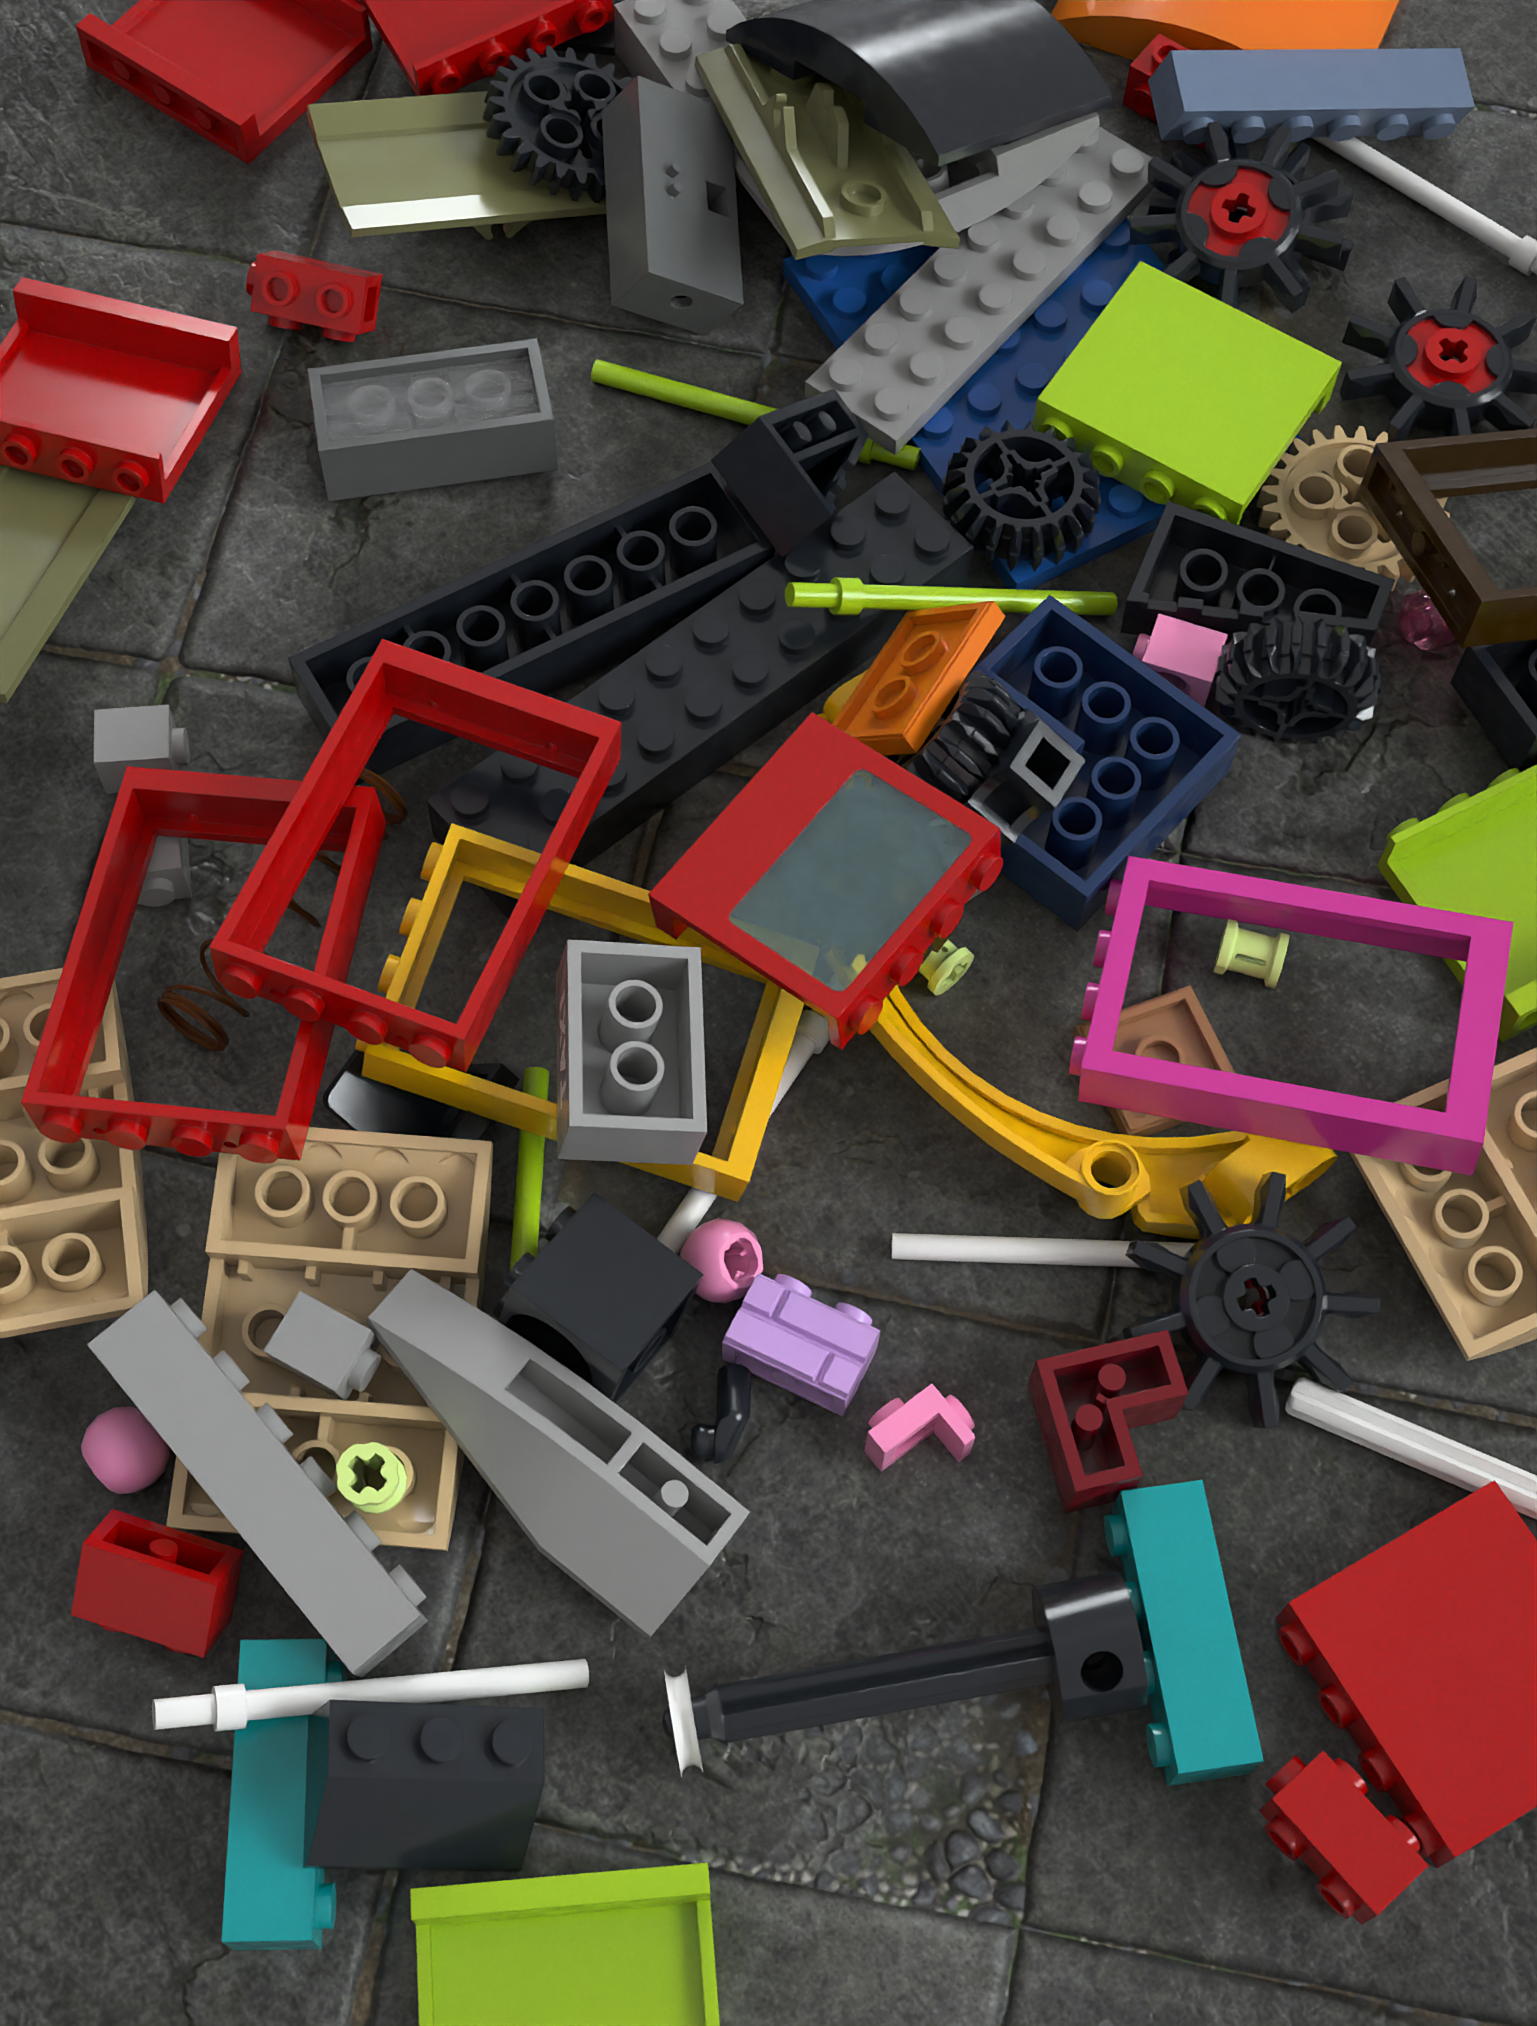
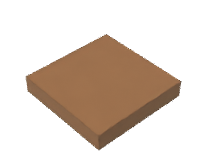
M1191 985L1121 1010L1113 1051L1235 1073ZM1091 1021L1077 1025L1073 1033L1074 1038L1076 1036L1088 1038ZM1108 1107L1120 1134L1146 1137L1186 1122Z

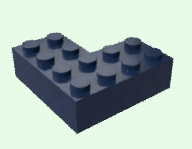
M1049 595L972 671L981 670L990 679L995 678L1008 690L1011 698L1017 702L1020 712L1029 708L1086 760L1058 806L1038 816L1022 831L1014 843L1001 848L1003 866L1000 873L1078 932L1107 901L1111 879L1123 880L1128 856L1147 859L1226 776L1230 770L1241 734Z

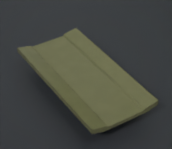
M730 44L727 47L696 56L695 68L795 260L832 252L836 247L923 242L926 246L959 248L960 238L909 150L864 123L865 101L818 73L793 81L744 52L741 44Z
M487 91L307 105V116L313 140L341 219L351 237L473 226L486 240H490L493 238L492 225L505 223L503 225L504 233L507 238H511L533 220L607 214L606 191L604 190L599 203H595L587 191H582L578 201L575 202L572 200L567 188L561 187L559 192L553 196L550 195L549 182L541 180L534 186L530 185L529 179L532 172L528 169L513 172L511 166L515 157L513 155L498 156L496 150L500 140L488 138L486 135L490 122L483 120V113L487 105L484 103Z
M0 464V703H8L138 497Z

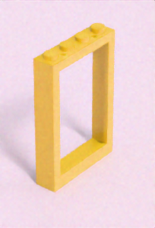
M452 823L444 845L432 842L428 850L420 879L429 881L422 901L411 897L399 930L400 935L408 937L401 957L389 954L377 991L387 994L386 999L415 1009L463 881L519 899L541 853ZM569 863L547 907L548 910L651 945L700 947L701 962L765 983L712 1155L698 1152L692 1165L620 1162L738 1202L752 1175L804 1003L690 927H687L677 940L657 928L648 896L651 891ZM729 919L732 924L813 976L820 949ZM357 1039L355 1049L364 1052L362 1076L557 1141L556 1103L446 1066L443 1068L430 1067L416 1060L411 1054L400 1051V1048L384 1042L379 1045H372Z

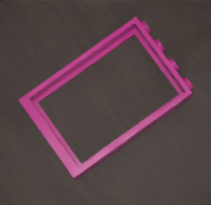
M1128 856L1123 880L1112 878L1109 886L1105 915L1115 917L1112 931L1100 929L1097 939L1093 967L1103 969L1100 984L1088 982L1086 987L1081 1020L1091 1021L1088 1038L1076 1036L1073 1044L1069 1074L1080 1076L1078 1101L1473 1176L1484 1144L1513 922ZM1144 905L1465 961L1466 968L1445 1112L1113 1051Z

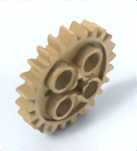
M1335 425L1332 437L1329 440L1317 429L1312 430L1308 445L1295 438L1289 449L1290 454L1286 452L1283 454L1261 486L1257 501V507L1262 509L1258 519V527L1269 528L1267 535L1394 579L1395 582L1391 591L1394 590L1399 577L1409 583L1414 581L1415 576L1359 492V487L1376 443L1387 442L1388 433L1383 431L1375 441L1367 440L1364 426H1359L1354 438H1347L1341 426ZM1448 497L1436 498L1442 508H1444Z

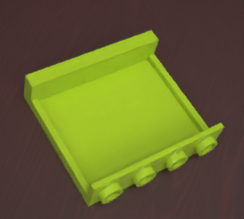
M1140 261L1037 398L1033 426L1035 431L1045 433L1054 426L1057 434L1056 439L1059 441L1074 437L1075 445L1077 446L1076 453L1090 452L1091 467L1105 477H1112L1143 493L1146 498L1154 503L1167 505V502L1170 501L1240 525L1243 512L1312 412L1320 414L1329 401L1342 362Z
M1537 765L1522 772L1518 768L1510 769L1495 778L1486 790L1472 797L1468 793L1459 794L1447 801L1438 810L1437 814L1421 822L1417 818H1411L1402 822L1387 835L1386 840L1388 843L1377 864V868L1402 903L1513 922L1498 1033L1502 1043L1537 1025ZM1442 958L1463 987L1466 962Z
M708 1863L410 1889L411 1920L416 1925L419 2026H720Z

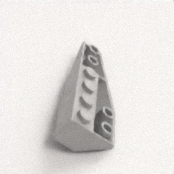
M413 1269L409 1270L367 1318V1325L537 1550L647 1640L709 1568L750 1513V1511L647 1427L581 1377L497 1320Z

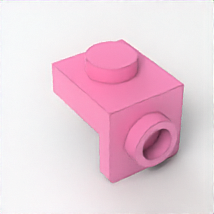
M930 1384L905 1404L900 1398H895L871 1417L868 1424L872 1429L867 1433L864 1452L882 1472L934 1432L954 1458L960 1462L971 1453L975 1440V1435L971 1430L975 1425L970 1414L957 1398L952 1395L944 1398L936 1387Z

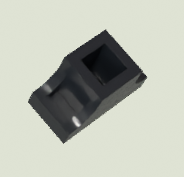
M1029 708L1019 713L1017 729L1011 735L1010 744L998 756L999 761L993 764L987 771L985 779L980 780L972 788L970 795H965L959 801L962 805L1000 827L1001 848L1014 843L1022 831L1038 816L1058 806L1086 761Z

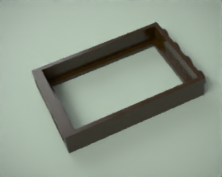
M1537 428L1376 443L1359 487V492L1460 646L1465 648L1537 639V586L1498 590L1436 499L1537 488Z

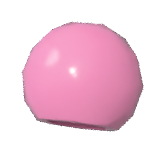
M717 1218L703 1223L688 1234L680 1252L682 1259L704 1274L695 1293L702 1299L710 1302L728 1303L740 1299L747 1294L758 1273L761 1274L763 1271L762 1250L755 1234L742 1223L733 1220Z
M132 1406L112 1408L98 1415L86 1429L81 1443L82 1455L94 1475L110 1491L117 1494L138 1493L152 1486L164 1473L170 1456L168 1444L138 1408Z

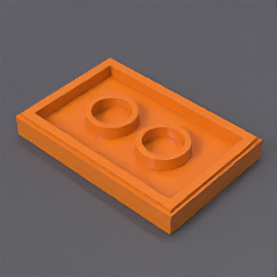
M994 601L907 611L832 725L883 756L917 753L1006 616Z

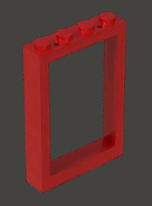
M382 639L209 946L217 981L221 982L227 990L237 996L247 999L259 996L281 1004L288 1012L302 1020L316 1022L322 1019L346 1028L352 1036L365 1043L379 1045L384 1042L409 1051L416 1060L430 1067L443 1068L447 1065L467 1072L621 759L622 722ZM393 714L579 779L457 1024L262 953Z
M126 767L21 1100V1104L40 1134L62 1143H75L80 1138L103 1140L128 1150H140L145 1145L171 1147L180 1153L195 1157L208 1156L211 1152L239 1154L249 1161L262 1164L273 1163L277 1159L301 1160L335 1024L322 1019L316 1022L302 1019L300 1021L276 1116L79 1096L157 837L169 836L267 845L302 781ZM353 787L319 849L345 852L314 972L345 984L387 824L375 787Z

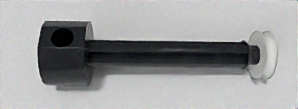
M1117 1571L1034 1586L1032 1590L1034 1628L720 1685L716 1682L706 1694L691 1697L686 1665L684 1672L678 1677L669 1676L664 1669L670 1708L666 1709L663 1713L662 1726L668 1737L675 1738L682 1776L683 1770L690 1765L698 1766L703 1772L698 1742L700 1740L712 1738L728 1746L729 1742L1046 1685L1051 1706L1060 1724L1144 1709L1148 1704V1682L1141 1636L1128 1588L1122 1575Z

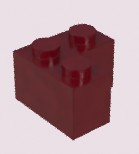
M1168 1330L1036 1360L1027 1386L1065 1514L1115 1502L1120 1491L1136 1489L1143 1474L1129 1429L1174 1419L1179 1413L1188 1396V1391Z

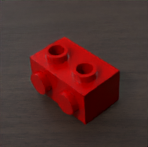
M112 1509L82 1543L71 1616L96 1623L108 1631L124 1632L164 1645L173 1652L189 1653L204 1658L231 1622L244 1550Z

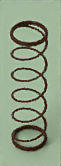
M364 768L359 778L382 792L399 813V815H395L382 809L386 823L401 824L408 815L404 800L388 782L374 772ZM385 830L383 840H388L389 834ZM318 850V854H316L314 859L327 864L339 875L341 866L331 861L323 850ZM292 898L287 908L299 913L314 927H320V921L302 909ZM209 939L200 946V961L207 977L221 995L195 985L176 984L166 988L161 997L158 998L157 1006L166 1020L190 1040L209 1050L223 1051L230 1042L227 1032L220 1023L194 1002L179 994L172 993V991L177 989L201 993L233 1008L245 1018L250 1017L249 1012L241 1007L223 989L210 971L205 959V950L213 941V939ZM263 950V954L269 955L265 950ZM171 1005L178 1007L200 1022L216 1039L209 1037L188 1023Z

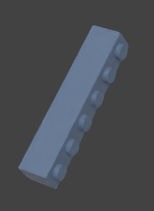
M1461 48L1171 50L1148 80L1161 140H1183L1187 144L1206 142L1207 123L1218 120L1227 138L1233 139L1236 143H1248L1257 139L1271 138L1281 125L1291 129L1290 142L1316 137H1329L1330 140L1338 142L1349 140L1353 137L1377 136L1379 140L1387 141L1401 136L1424 135L1425 139L1434 140L1451 134L1456 129V125L1475 107Z

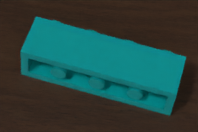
M1203 1480L1120 1491L1111 1509L1112 1514L1105 1515L1104 1528L1110 1555L1112 1557L1121 1556L1126 1580L1125 1584L1130 1594L1141 1636L1148 1682V1695L1154 1723H1149L1146 1726L1147 1745L1151 1762L1155 1768L1164 1767L1167 1786L1251 1774L1264 1759Z
M325 1639L240 1640L238 1684L243 1683L246 1691L347 1681L346 1665L342 1660H336V1653ZM310 1715L247 1721L245 1729H236L234 1733L221 1942L233 1951L322 1949V1930L333 1929L335 1925L337 1900L335 1883H325V1869L303 1868L308 1717Z

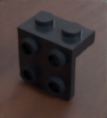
M400 1049V1051L410 1054L409 1051ZM358 1050L353 1052L323 1095L325 1108L350 1130L478 1140L486 1128L498 1122L474 1114L471 1111H465L362 1076L364 1052ZM470 1063L467 1072H464L512 1089L520 1081L502 1063Z

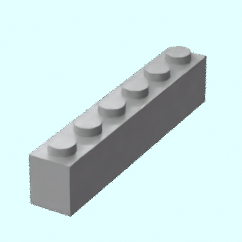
M156 1290L152 1291L87 1345L350 1672L360 1678L364 1677L428 1622L427 1618L417 1607L427 1596L400 1564L391 1572H388L372 1552L382 1541L356 1510L352 1511L345 1518L328 1499V1496L337 1489V1486L312 1456H309L301 1464L283 1444L294 1434L268 1403H265L257 1411L240 1391L250 1383V1380L225 1350H222L214 1358L197 1338L208 1329L186 1302L179 1298L170 1306Z

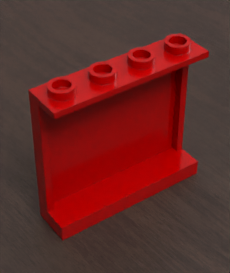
M139 0L112 25L91 13L76 25L86 66L248 165L307 110L308 104H314L373 48L368 10L359 0Z
M360 0L362 5L367 8L369 17L416 96L455 93L460 88L486 76H494L499 66L506 68L511 55L523 60L525 51L528 48H531L537 54H543L546 46L554 48L556 45L578 35L594 32L605 23L614 20L613 0Z
M22 277L13 289L17 321L0 344V464L164 504L242 373L237 327Z
M1493 1480L1288 1602L1275 1618L1281 1627L1277 1633L1285 1652L1297 1666L1302 1667L1306 1665L1321 1688L1317 1692V1696L1325 1714L1337 1728L1343 1729L1346 1727L1362 1752L1358 1755V1761L1365 1776L1376 1790L1381 1793L1388 1792L1403 1815L1400 1821L1410 1829L1420 1844V1850L1417 1853L1423 1858L1429 1856L1436 1868L1461 1855L1537 1807V1540L1499 1485Z

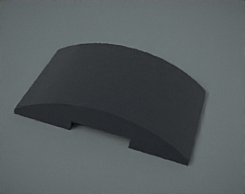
M812 0L740 22L726 30L727 42L741 44L744 52L794 81L818 73L865 101V124L937 167L1111 106L1112 94L1084 50L1069 32L1045 8L1034 0Z

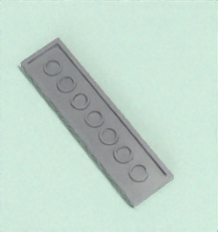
M1098 126L1085 143L1059 169L1037 187L1008 207L979 223L957 232L960 238L958 249L940 247L805 381V397L810 398L835 389L868 433V438L896 455L1155 188L1148 182V163L1152 157Z

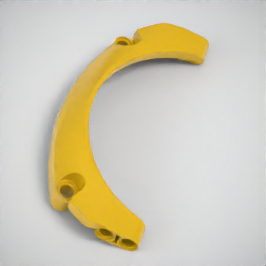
M868 670L836 689L825 702L822 710L823 713L818 714V716L832 724ZM860 772L854 775L844 787L847 792L855 778H861L867 793L874 794L872 789L874 777ZM815 936V940L820 948L822 941ZM834 949L825 958L843 990L852 983L867 965L864 957H858L850 969L845 968L843 952ZM897 985L883 1000L882 1011L874 1025L870 1028V1031L889 1054L928 1094L992 1148L1049 1185L1076 1199L1080 1208L1090 1216L1099 1219H1112L1131 1209L1134 1224L1144 1232L1200 1240L1199 1231L1184 1208L1179 1190L1198 1180L1212 1194L1218 1212L1228 1227L1249 1224L1253 1214L1255 1190L1263 1174L1277 1172L1286 1175L1285 1202L1324 1174L1338 1157L1329 1148L1239 1131L1195 1137L1152 1138L1115 1134L1079 1126L1039 1112L1004 1094L974 1074L948 1052L919 1020ZM1095 1180L1106 1182L1108 1184L1113 1185L1116 1188H1107L1101 1186Z

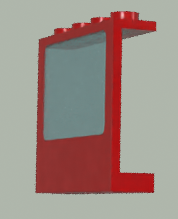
M812 712L651 890L648 896L657 928L675 940L679 938L687 927L698 932L826 1017L831 1044L842 1050L855 1033L863 1035L874 1025L882 1011L883 1000L897 984L905 986L913 979L923 962V953L937 937L944 939L951 934L962 917L964 905L977 889L984 892L994 883L1003 866L1000 827Z

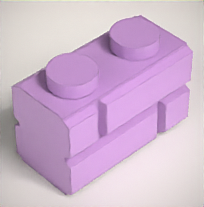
M758 1273L742 1302L741 1308L737 1311L722 1342V1359L731 1364L743 1365L752 1374L843 1417L875 1355L880 1330L872 1327L871 1317L855 1306L847 1303H837L835 1308H832L810 1298L812 1291L809 1287L791 1276L778 1274L772 1280Z

